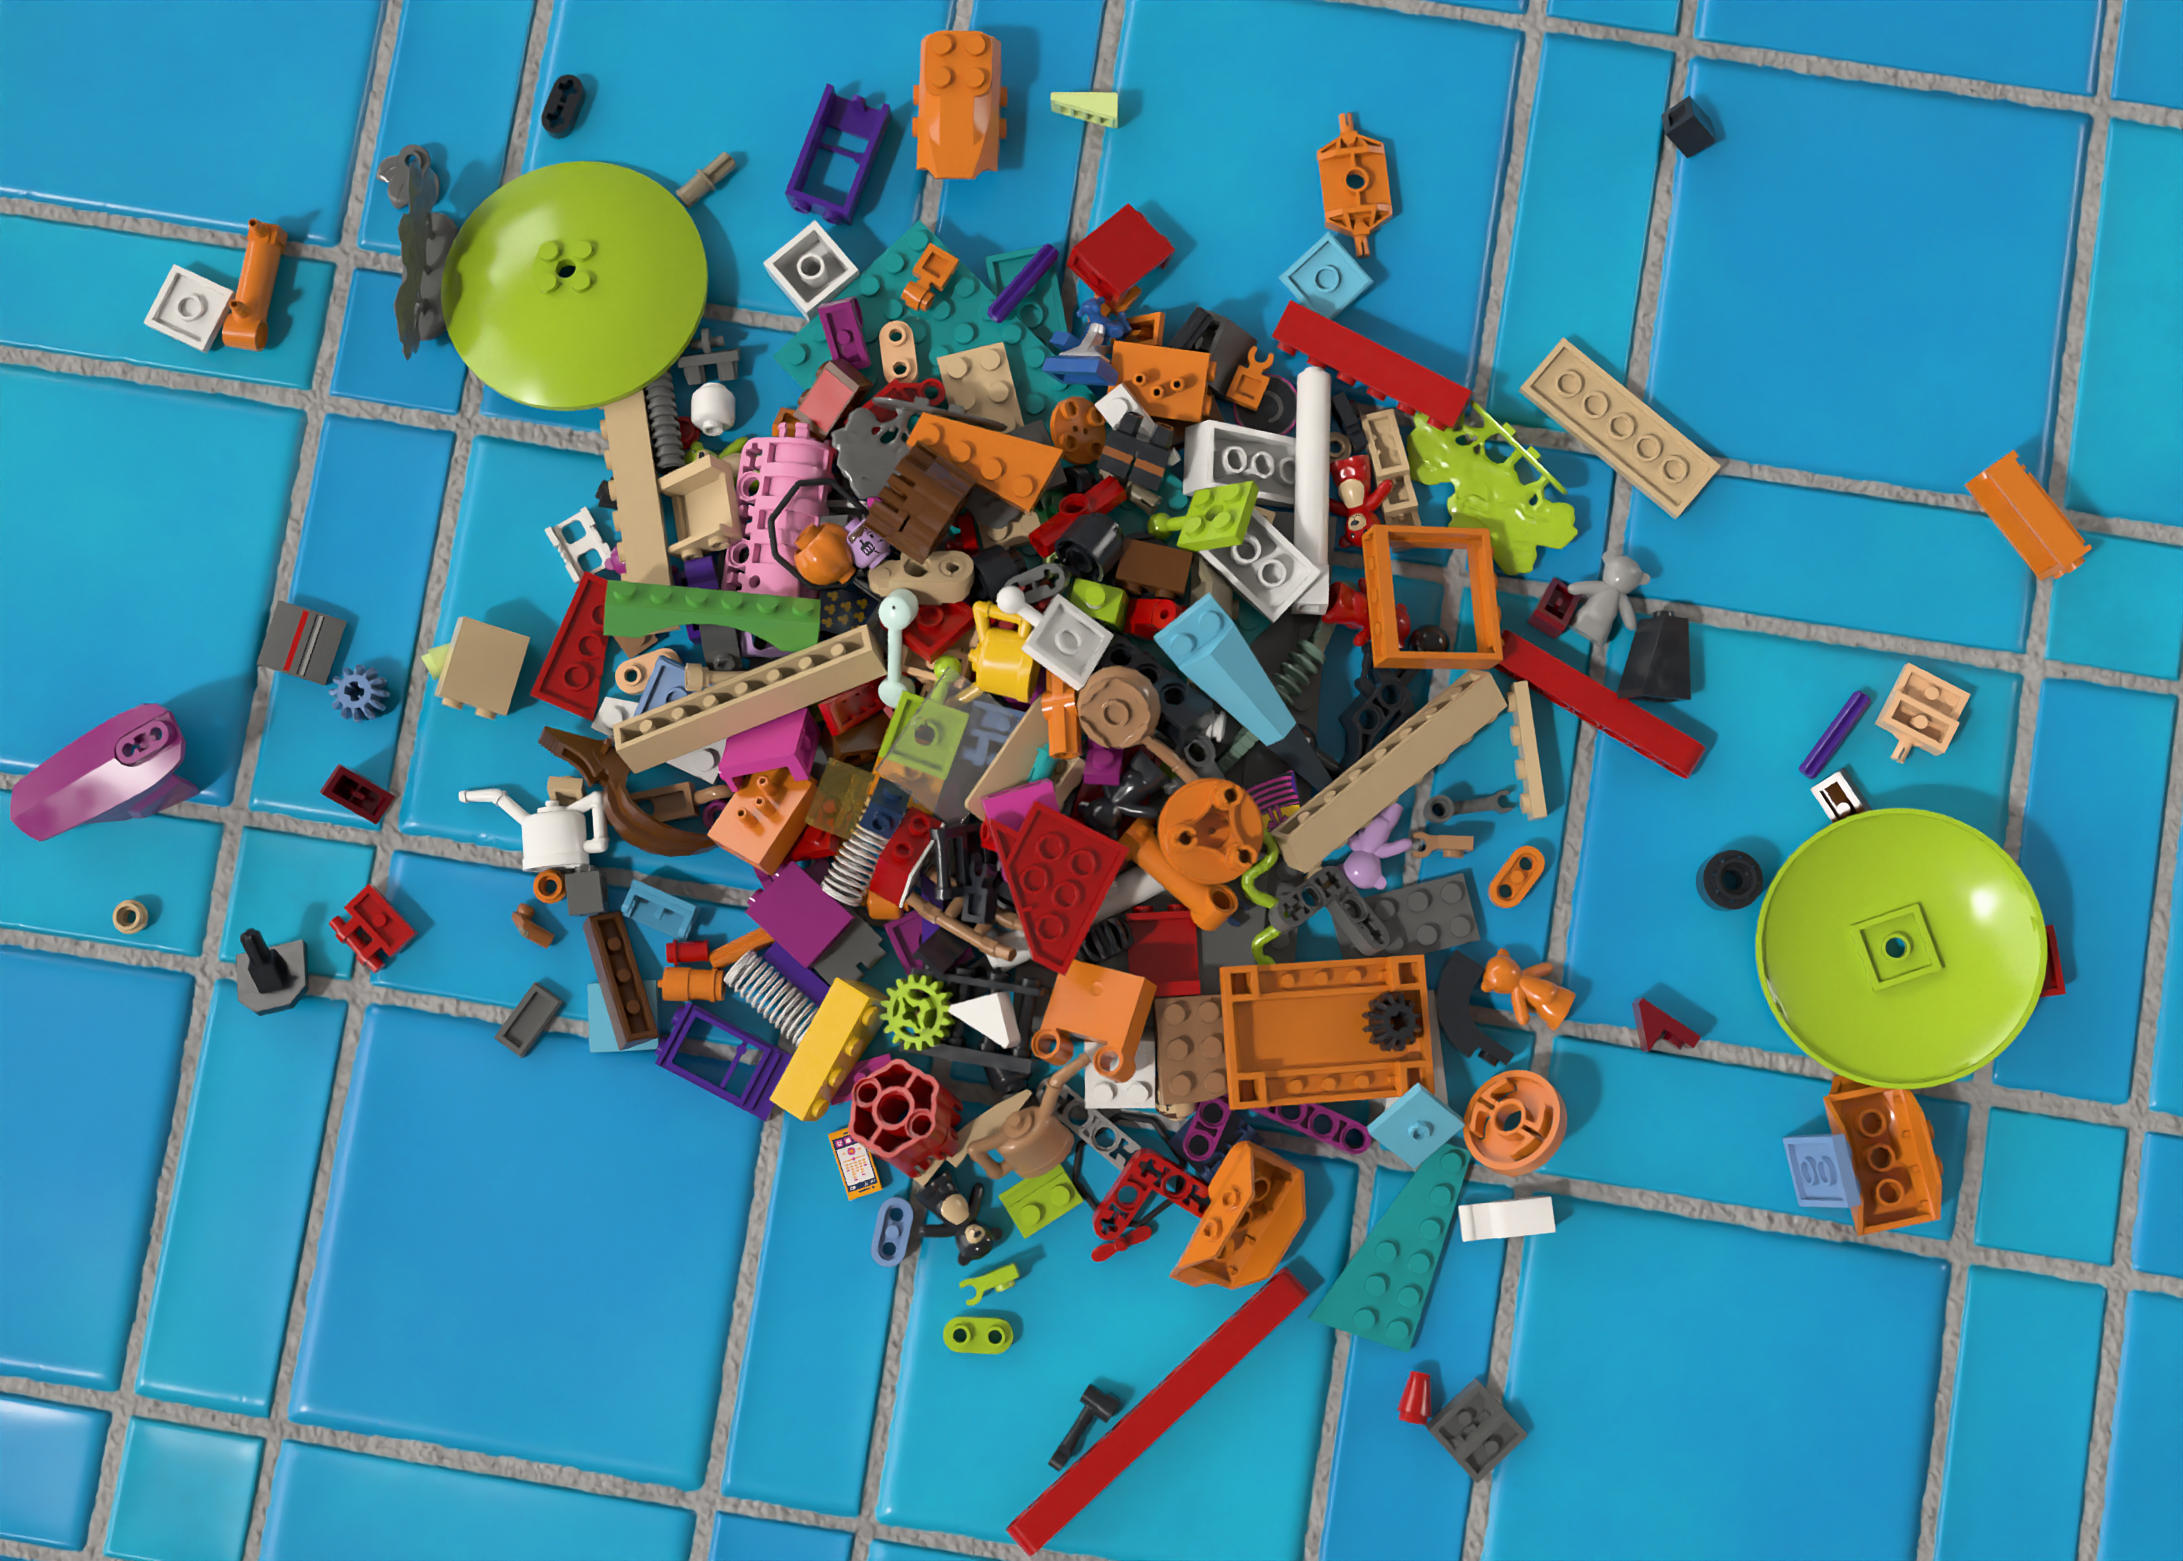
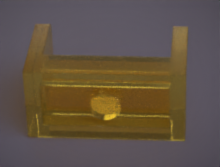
M830 757L804 822L850 840L875 774Z

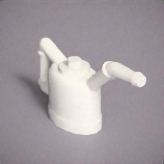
M484 789L459 792V800L461 802H493L522 825L524 856L522 862L523 871L542 872L548 869L566 870L590 865L589 854L605 852L608 849L610 838L608 837L607 816L603 807V792L594 791L567 807L559 806V801H546V807L538 808L537 813L531 815L511 799L506 791ZM592 809L594 838L587 840L586 820L583 813Z

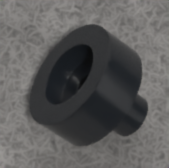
M1082 465L1063 469L1068 481V485L1063 486L1067 496L1075 493L1084 494L1095 485V476L1089 473Z

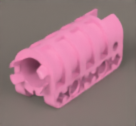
M796 422L794 438L787 437V423H781L778 427L780 430L779 437L753 438L744 445L735 493L742 536L747 538L750 536V540L742 538L731 543L727 548L721 590L736 591V588L742 585V590L737 592L817 599L818 590L808 589L773 558L767 523L769 516L798 480L834 479V475L831 474L832 461L837 459L838 451L831 446L833 439L825 440L824 443L816 441V438H810L809 424ZM758 480L759 490L754 496L750 497L749 487L752 482ZM831 485L800 487L774 521L778 554L795 568L794 553L798 547L794 544V541L810 524L814 523L819 527L821 516H829V508L826 507L828 493H831L833 489ZM751 519H752V522H751V523H747V524H746V521H747V520H751ZM748 546L749 557L744 563L740 564L739 553L744 547Z

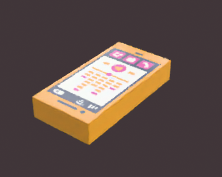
M848 1128L828 1134L849 1201L882 1190L883 1186L872 1153L849 1135Z

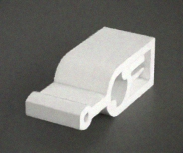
M1548 1195L1458 1206L1463 1242L1556 1232L1551 1196Z

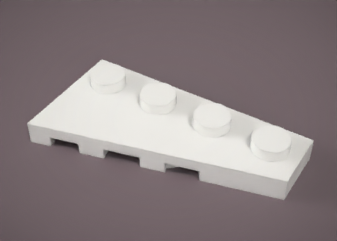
M605 697L591 728L607 736L614 735L613 725L632 718L639 703ZM727 738L665 763L716 785L720 777L718 764L722 759Z

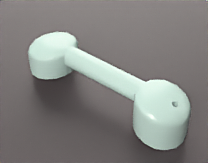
M904 588L892 591L883 600L879 608V618L882 624L888 628V676L879 685L878 694L883 703L892 708L896 707L902 689L914 694L916 693L913 682L905 675H902V630L917 616L919 604L916 596L910 590Z

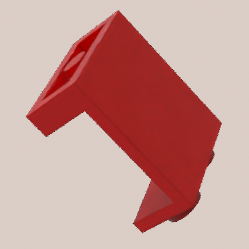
M1128 203L1075 245L1066 265L1098 297L1103 296L1106 300L1105 303L1114 311L1123 303L1128 290L1157 266L1164 270L1176 249L1171 245L1166 236L1159 234L1148 223L1146 217L1141 212L1136 211Z
M1184 904L1167 905L1166 912H1154L1153 906L1132 907L1133 913L1126 914V922L1129 923L1135 940L1133 946L1128 948L1129 974L1144 977L1155 984L1157 989L1154 997L1200 995L1196 923L1191 917L1190 910Z

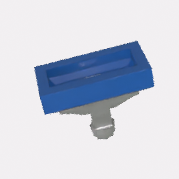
M1098 323L1090 325L1088 333L1080 346L1061 352L1057 356L1045 358L1042 369L1043 372L1061 384L1116 386L1119 375L1109 363L1110 360L1105 357V354L1113 353L1114 345H1101L1104 339L1105 327Z

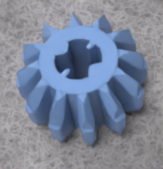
M357 664L354 672L348 667L343 668L344 679L336 676L333 678V682L339 685L338 689H331L328 692L329 695L337 697L331 705L333 709L341 710L340 716L348 720L353 717L355 722L362 723L365 716L370 720L376 719L375 708L382 711L386 710V706L380 703L381 698H389L390 693L381 690L387 684V681L383 677L377 678L378 671L376 669L370 668L366 671L365 666ZM359 688L364 689L363 697L359 695V699H356L354 697L355 692H361Z

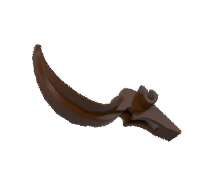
M548 726L543 728L538 744L544 746L554 756L574 766L583 775L589 787H592L595 783L603 786V807L608 820L614 826V830L627 843L647 853L668 857L702 854L719 847L707 834L687 832L664 824L645 813L632 801L625 787L631 769L616 752L614 735L602 741Z

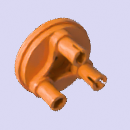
M1220 778L1198 779L1177 789L1166 801L1158 821V841L1168 864L1184 878L1201 884H1220L1239 877L1253 863L1255 864L1263 843V819L1256 802L1243 788L1233 782Z

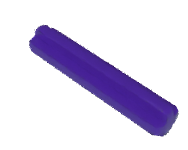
M1044 244L989 306L988 317L998 324L1002 323L1055 263L1059 255L1058 250L1051 244Z
M1856 691L1851 695L1800 765L1799 772L1811 780L1818 776L1871 703V699L1861 691Z

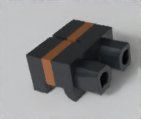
M1127 409L1119 423H1116L1112 428L1096 468L1125 479L1138 451L1139 453L1128 480L1158 491L1174 448L1171 445L1174 427L1157 422L1151 437L1139 432L1144 416Z

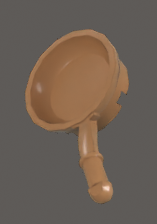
M1123 666L1102 668L1089 676L1085 685L1080 689L1077 709L1081 726L1090 739L1100 746L1108 748H1126L1145 744L1149 750L1172 768L1171 771L1176 772L1186 784L1203 779L1186 764L1184 758L1181 759L1166 744L1153 736L1156 733L1154 729L1159 722L1161 705L1158 692L1147 677L1135 669Z

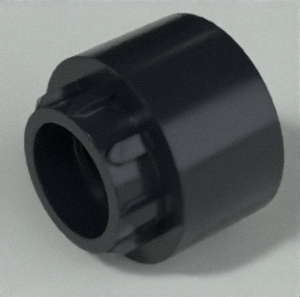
M1090 513L1089 515H1080L1055 541L1054 549L1061 564L1071 574L1080 579L1099 583L1124 553V534L1119 525L1105 514Z
M995 544L970 555L969 557L973 560L975 573L970 594L975 602L991 601L997 605V595L1004 588L1006 582L1012 577L1028 571L1021 554L1013 547L1008 546L1004 548L999 544Z
M1727 850L1708 857L1700 865L1696 875V888L1699 896L1709 907L1719 911H1733L1749 906L1758 898L1763 887V874L1756 860L1747 853L1738 850ZM1725 872L1732 873L1736 878V886L1733 890L1727 889L1722 883V876Z

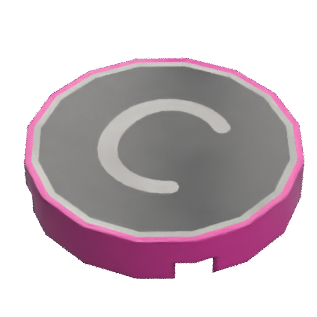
M1264 373L1262 375L1269 377L1270 381L1257 411L1255 412L1234 403L1235 422L1241 427L1285 436L1292 431L1296 424L1297 391L1289 381L1281 376Z

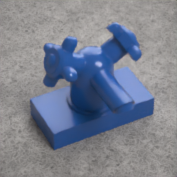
M1101 296L1097 299L1091 298L1082 303L1081 309L1077 311L1078 318L1087 314L1090 320L1079 339L1071 333L1056 330L1049 342L1063 352L1078 347L1084 340L1092 323H1098L1105 327L1104 339L1101 345H1107L1110 337L1118 338L1117 341L1125 342V338L1132 331V328L1126 319L1124 311L1119 312V319L1117 321H1111L1101 314L1100 306L1106 302L1105 298Z

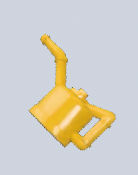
M991 601L975 602L972 610L979 643L976 649L971 648L968 661L972 662V670L976 672V681L954 696L947 697L943 704L959 710V708L984 692L1014 698L1030 704L1036 690L1041 664L1022 651L1021 648L1031 634L1033 625L1017 613L1006 614L1002 612L998 605L993 604ZM989 617L1018 624V632L998 627L991 628Z

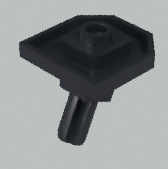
M254 928L247 929L246 932L240 935V941L246 953L236 955L238 1001L258 1016L293 1009L309 990L306 942L302 939L267 947L259 930Z

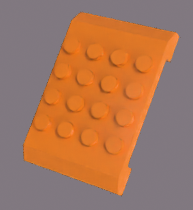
M1424 954L1219 967L1229 1110L1402 1097L1418 1082L1435 1095ZM1382 993H1389L1391 995L1394 993L1404 994L1405 1000L1415 1001L1412 1012L1422 1014L1419 1019H1415V1024L1422 1028L1420 1032L1413 1033L1416 1042L1413 1045H1406L1403 1051L1395 1052L1391 1049V1051L1384 1052L1380 1050L1379 1044L1372 1045L1368 1043L1372 1033L1362 1030L1365 1025H1369V1020L1361 1016L1364 1012H1371L1368 1002L1374 999L1378 1000L1379 995Z

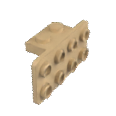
M1042 694L1038 695L965 800L966 809L983 822L985 821V812L980 797L1030 783L1026 779L1038 754L1036 749L1049 742L1048 722L1043 715L1041 705ZM1081 726V733L1087 735ZM1080 757L1062 759V761L1058 760L1050 780L1052 781L1060 812L1063 809L1064 801L1072 789L1076 788L1083 779L1085 761Z

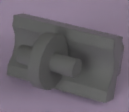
M702 328L701 338L692 339L690 347L691 350L703 348L704 353L681 355L677 360L678 368L684 369L688 385L706 383L705 365L717 363L719 381L734 380L738 378V360L742 358L741 348L713 351V347L725 346L724 336L711 337L710 329Z

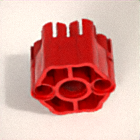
M894 1059L888 1062L886 1066L855 1083L852 1089L853 1100L850 1109L851 1119L848 1124V1132L856 1142L877 1158L888 1161L906 1176L917 1178L922 1175L915 1166L918 1165L924 1171H927L932 1164L930 1155L940 1161L946 1160V1154L951 1158L957 1154L960 1148V1144L957 1142L959 1137L957 1131L952 1126L958 1124L961 1115L953 1107L958 1111H963V1105L956 1096L933 1076L926 1075L903 1059ZM909 1108L907 1116L903 1121L897 1123L902 1112Z

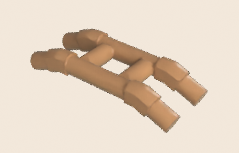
M932 864L924 875L937 884L936 866ZM951 877L952 886L956 885V880ZM912 891L905 900L907 904L917 910L918 914L926 920L941 926L976 946L983 953L1009 962L1015 959L1017 954L1015 948L1004 945L1000 941L987 936L993 925L977 923L975 928L972 929L957 920V917L963 910L964 897L954 898L945 912L929 900H925L915 891ZM997 905L995 922L998 921L999 924L1011 930L1023 932L1017 913Z

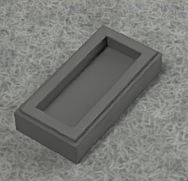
M534 982L494 1038L519 1057L524 1058L565 1001L540 983Z

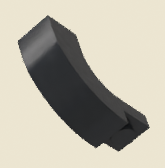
M1453 950L1441 967L1434 988L1438 1025L1446 1040L1463 1057L1470 1058L1475 1049H1478L1480 1051L1478 1057L1493 1067H1496L1498 1063L1507 1066L1514 1053L1482 1033L1474 1024L1469 1011L1470 994L1486 968L1458 950Z

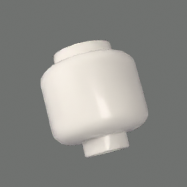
M706 383L693 393L691 399V422L696 428L702 430L706 435L717 436L734 425L735 397L724 385Z

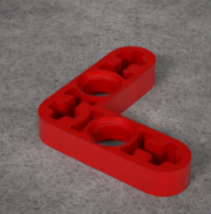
M1142 1148L1133 1154L1095 1210L1092 1217L1094 1231L1098 1237L1104 1240L1118 1238L1124 1232L1152 1189L1202 1219L1208 1205L1204 1204L1199 1208L1197 1199L1190 1195L1193 1187L1195 1194L1205 1198L1208 1195L1210 1184L1150 1148ZM1150 1158L1153 1159V1166L1161 1172L1158 1183L1155 1182L1158 1180V1176L1152 1170L1146 1169L1144 1173L1141 1172L1142 1168L1139 1164L1141 1161L1148 1162ZM1174 1175H1180L1185 1179L1184 1187L1177 1192H1172L1166 1188L1167 1180ZM1125 1186L1134 1187L1137 1190L1136 1198L1131 1202H1122L1118 1199V1193L1121 1188ZM1114 1203L1120 1209L1113 1218L1116 1226L1114 1228L1108 1226L1106 1229H1103L1101 1219L1108 1220L1111 1218L1115 1211L1110 1204Z

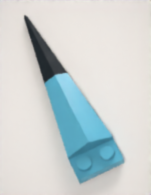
M1210 592L1154 636L1155 641L1178 666L1179 670L1314 788L1321 792L1333 782L1235 623Z

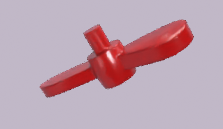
M1139 1226L1125 1237L1119 1236L1114 1242L1094 1248L1091 1258L1095 1262L1105 1261L1117 1251L1127 1250L1129 1245L1146 1241L1150 1238L1152 1230L1148 1226Z

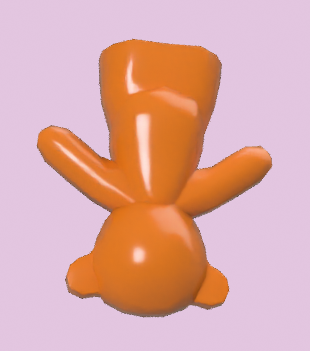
M1502 948L1497 951L1495 957L1488 961L1484 967L1486 969L1482 973L1483 982L1481 983V989L1484 992L1494 991L1497 994L1511 993L1514 1014L1520 1025H1527L1530 1019L1529 1013L1538 1014L1546 1022V1026L1550 1030L1555 1031L1568 1014L1576 996V993L1567 988L1558 986L1548 980L1540 979L1553 971L1551 963L1543 962L1521 971L1517 962L1510 958L1509 952Z

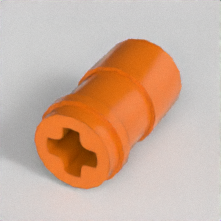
M665 967L663 979H658V988H662L664 1001H724L726 992L724 977L726 973L725 970H718V968L701 970L692 969L691 967Z

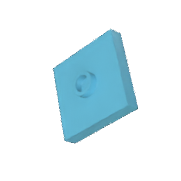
M1327 232L1279 277L1304 307L1332 321L1374 283L1330 232Z
M658 980L642 982L659 1037L625 1050H619L600 984H587L590 1053L653 1050L657 1048L660 1043Z
M1418 1082L1370 1123L1367 1129L1371 1136L1415 1169L1461 1130L1465 1123L1461 1116Z

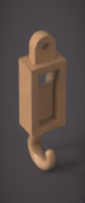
M688 781L629 795L636 805L640 801L650 800L654 805L652 817L667 824L700 817L698 805L716 799L732 798L735 792L730 790L728 784L696 791L695 784ZM607 817V824L613 826Z

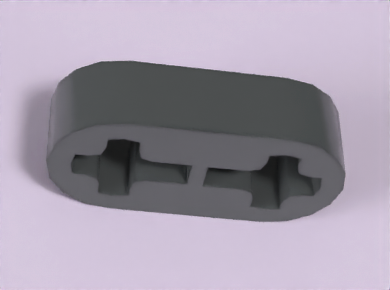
M1047 563L1012 577L1006 582L1004 587H1017L1018 583L1023 587L1032 585L1033 590L1026 592L1024 596L1025 602L1033 606L1063 593L1069 586L1070 578L1068 571L1062 565ZM1048 571L1059 574L1060 579L1055 581V588L1052 585L1040 586L1039 582L1049 578Z

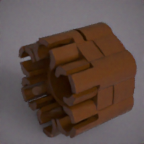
M918 440L895 467V470L901 473V475L898 476L894 472L890 475L887 483L892 486L891 489L886 485L878 494L882 501L874 500L863 526L923 565L942 542L966 505L978 479Z

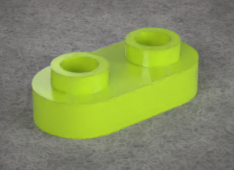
M956 1316L946 1324L943 1331V1339L946 1346L954 1352L1000 1354L1010 1347L1013 1340V1329L1008 1321L1000 1317ZM964 1329L967 1333V1338L964 1341L956 1340L954 1337L955 1330ZM992 1330H998L1002 1334L1001 1341L997 1343L992 1342L989 1339V1333Z

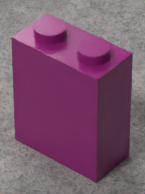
M791 861L789 865L784 862L771 877L774 881L764 891L760 888L749 898L747 904L750 907L745 913L805 969L810 970L857 918L835 898L823 891L820 884L796 862Z

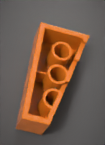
M924 412L906 441L908 449L911 450L915 443L920 440L977 478L976 487L1031 516L1064 457V450Z

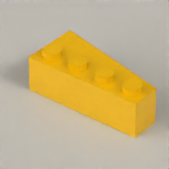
M836 977L769 1100L801 1121L817 1122L827 1112L830 1101L885 1021L880 1019V1015L887 1013V1008L881 1005V1001L890 1000V997L866 982Z

